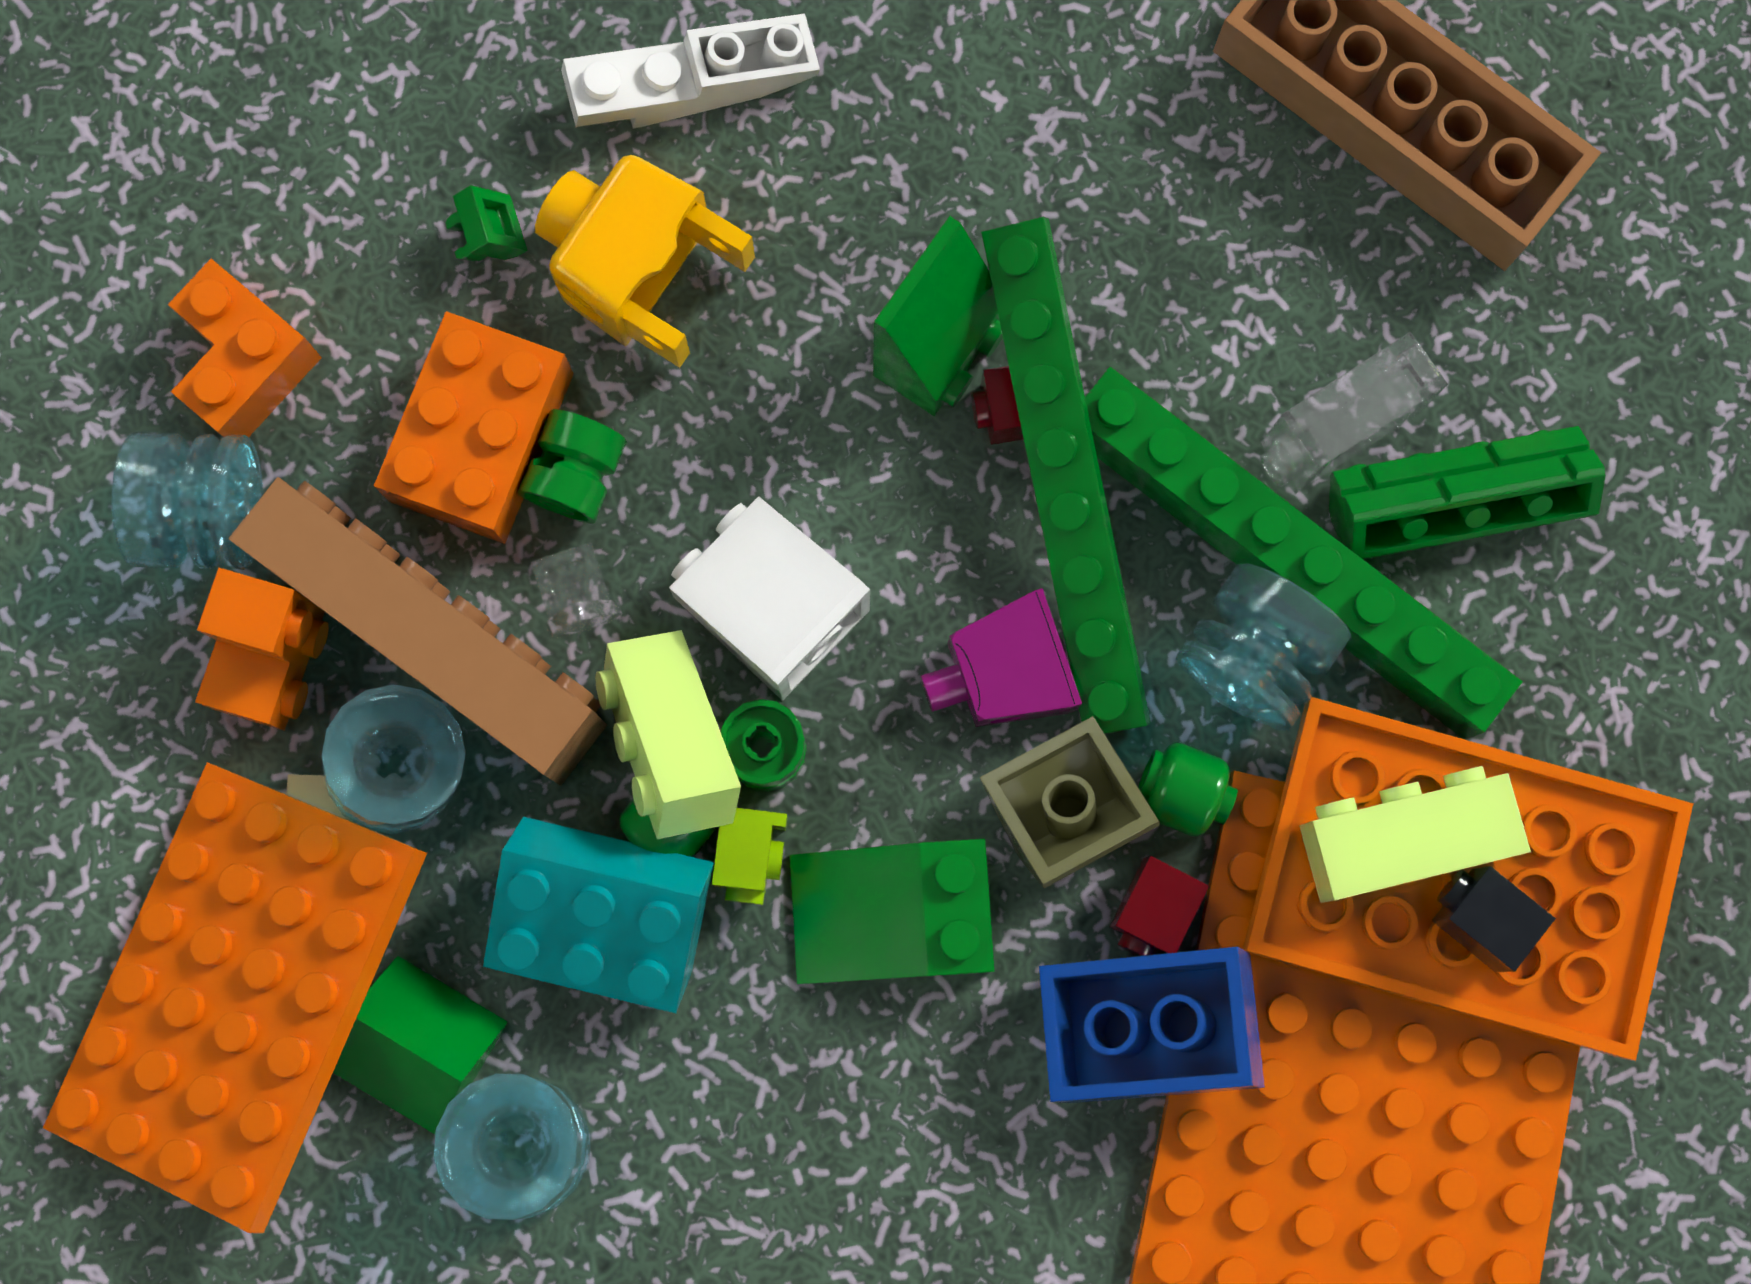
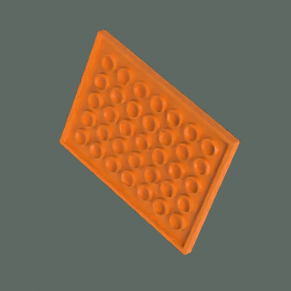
M1239 771L1231 772L1228 785L1237 788L1238 793L1227 821L1224 825L1220 824L1208 884L1209 888L1206 894L1195 951L1229 947L1243 949L1285 784L1284 781ZM1250 953L1265 1088L1166 1096L1129 1284H1540L1580 1047Z

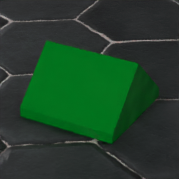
M397 956L369 988L333 1073L440 1137L507 1026L508 1021L402 957Z

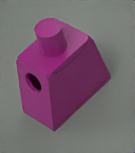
M1043 588L1032 591L950 635L948 647L954 665L920 675L932 712L967 701L975 727L1069 714L1077 711L1082 705Z

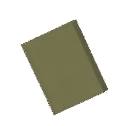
M1093 716L980 777L981 783L1019 859L1043 888L1054 884L1159 826V820Z

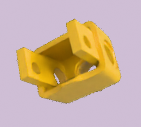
M634 155L623 156L616 163L601 186L575 170L567 172L550 190L540 208L535 223V234L557 247L550 260L549 270L563 301L622 345L627 346L633 338L679 368L690 354L686 335L653 315L650 311L695 245L699 243L746 272L755 258L752 236L707 209L703 191Z

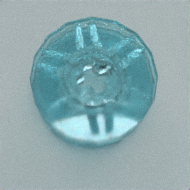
M135 432L128 435L118 452L112 486L113 527L118 548L125 562L133 567L177 568L185 562L189 554L193 564L201 569H212L218 564L227 570H244L250 566L254 558L228 538L263 496L259 456L253 441L246 435L229 434L220 440L214 434H202L194 439L189 448L186 439L178 433Z
M1237 564L1212 603L1218 615L1228 625L1214 620L1200 619L1193 631L1198 641H1186L1178 652L1176 660L1194 681L1225 707L1276 730L1290 731L1301 714L1296 704L1306 705L1315 693L1310 682L1297 669L1313 675L1326 676L1352 635L1347 625L1330 608L1293 582L1261 567L1251 564Z
M388 685L365 690L340 708L326 730L322 750V767L328 796L343 817L378 833L396 835L417 830L439 816L456 792L462 776L466 751L460 725L444 703L423 690L399 685ZM401 752L407 756L403 768L406 774H408L405 777L401 778L399 775L392 773L384 779L378 775L381 767V760L378 757L380 754L384 753L392 758Z
M496 1073L470 1083L448 1103L436 1128L434 1161L442 1186L462 1208L485 1219L517 1220L531 1218L559 1207L578 1189L590 1163L591 1134L582 1109L565 1090L525 1074ZM512 1131L517 1135H532L534 1143L526 1149L527 1156L530 1159L526 1163L521 1159L506 1158L505 1151L512 1146L509 1137Z

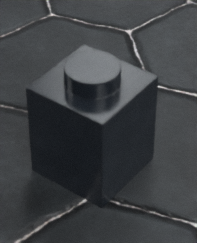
M1488 866L1472 869L1469 873L1463 869L1457 872L1439 893L1437 901L1443 907L1432 919V922L1494 972H1515L1556 918L1494 868Z

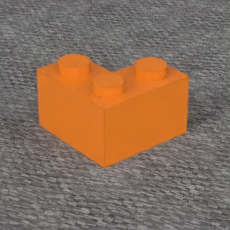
M212 258L168 304L192 329L212 345L211 349L172 389L171 393L237 449L240 448L322 358L304 336Z
M218 567L197 627V631L213 638L216 642L195 702L219 712L285 731L288 719H297L307 699L308 684L302 682L308 660L310 657L318 658L325 646L328 636V623L322 621L325 611L294 589Z

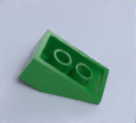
M951 216L945 221L874 321L873 376L933 416L936 415L944 402L951 407H954L959 402L974 377L967 372L969 366L979 352L987 358L990 357L1003 339L989 269L962 224Z
M985 839L922 842L790 855L797 984L995 972Z

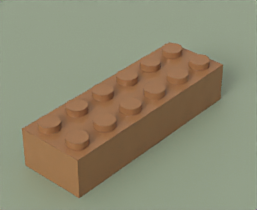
M1241 0L1224 20L1213 49L1215 54L1504 271L1530 244L1601 154L1599 150L1397 0Z
M277 477L228 539L540 773L561 786L607 726L596 714L601 705L594 698V695L563 672L554 682L545 675L551 666L537 652L511 633L503 643L500 642L495 636L501 629L490 621L487 615L460 595L450 605L445 601L450 591L440 584L438 579L410 558L406 557L400 566L395 564L401 555L362 522L355 518L348 528L345 527L351 518L312 485L303 481L296 490Z

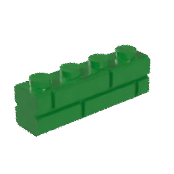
M1579 426L1552 431L1540 430L1526 436L1490 443L1481 441L1466 447L1429 454L1416 453L1407 458L1369 465L1357 464L1347 469L1332 471L1330 473L1329 513L1337 536L1341 537V543L1362 559L1597 516L1600 512L1606 477L1605 467L1594 449L1590 450V443Z

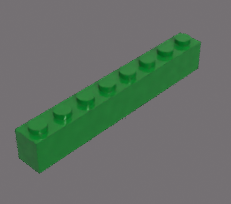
M1112 367L1106 370L1086 395L1085 400L1098 459L1462 739L1466 740L1484 733L1522 684V680Z

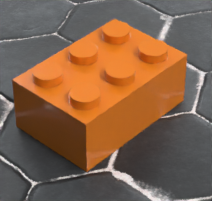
M446 311L374 483V487L391 503L505 544L523 501V497L517 491L531 459L540 458L542 454V449L537 442L548 414L553 409H560L574 374L565 354Z

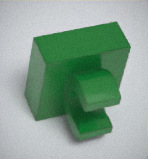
M470 185L453 195L457 212L450 215L445 224L449 230L463 231L467 242L465 246L454 251L456 258L468 261H481L486 257L508 260L528 251L509 194Z

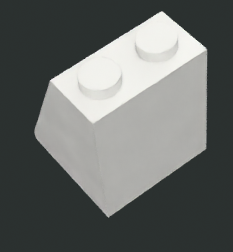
M758 496L748 508L740 503L725 515L716 528L720 536L703 553L698 548H695L678 563L671 574L676 581L669 589L673 597L783 701L870 611V589Z

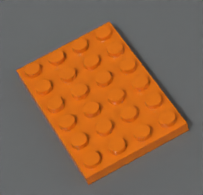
M1310 697L1306 700L1243 950L1621 1059L1636 1061L1694 803ZM1483 766L1486 778L1509 773L1531 852L1463 870L1469 873L1472 869L1491 866L1556 919L1515 972H1494L1432 922V919L1443 907L1437 901L1439 893L1447 882L1460 870L1320 903L1299 826L1318 820L1315 807L1354 797L1357 809L1359 810L1382 804L1379 791L1414 782H1419L1422 794L1446 788L1444 775Z
M207 762L44 1123L43 1129L247 1233H264L427 853Z

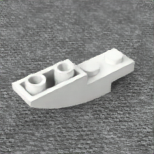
M805 14L687 30L684 42L567 58L563 59L561 71L576 127L631 119L634 129L761 98L817 76L820 67Z

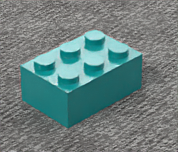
M523 817L502 849L483 967L677 1013L694 964L714 862L678 853L663 854L651 852L636 846L632 842Z

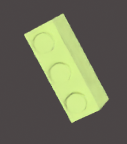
M682 630L607 643L604 670L596 672V690L602 709H612L616 720L613 727V735L618 757L621 762L630 761L635 775L632 778V793L639 815H649L657 840L733 824L741 785Z
M1483 766L1444 775L1445 789L1422 794L1419 782H1414L1379 791L1382 804L1358 810L1355 798L1353 797L1315 807L1318 820L1302 824L1299 827L1320 903L1335 901L1531 852L1509 773L1486 778Z

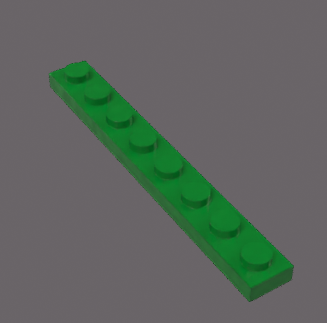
M1043 216L982 231L1069 664L1082 701V705L1079 707L1081 722L1093 716L1103 733L1145 727L1151 721L1049 218Z

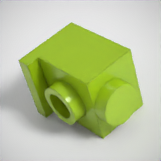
M736 808L733 824L719 826L712 885L714 887L726 888L725 901L763 905L767 879L780 880L784 842L773 841L772 837L773 829L786 831L787 814Z

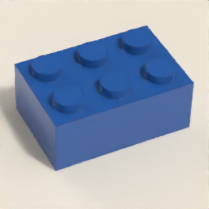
M1239 947L1039 966L1050 1102L1079 1103L1265 1088L1251 956L1249 952Z

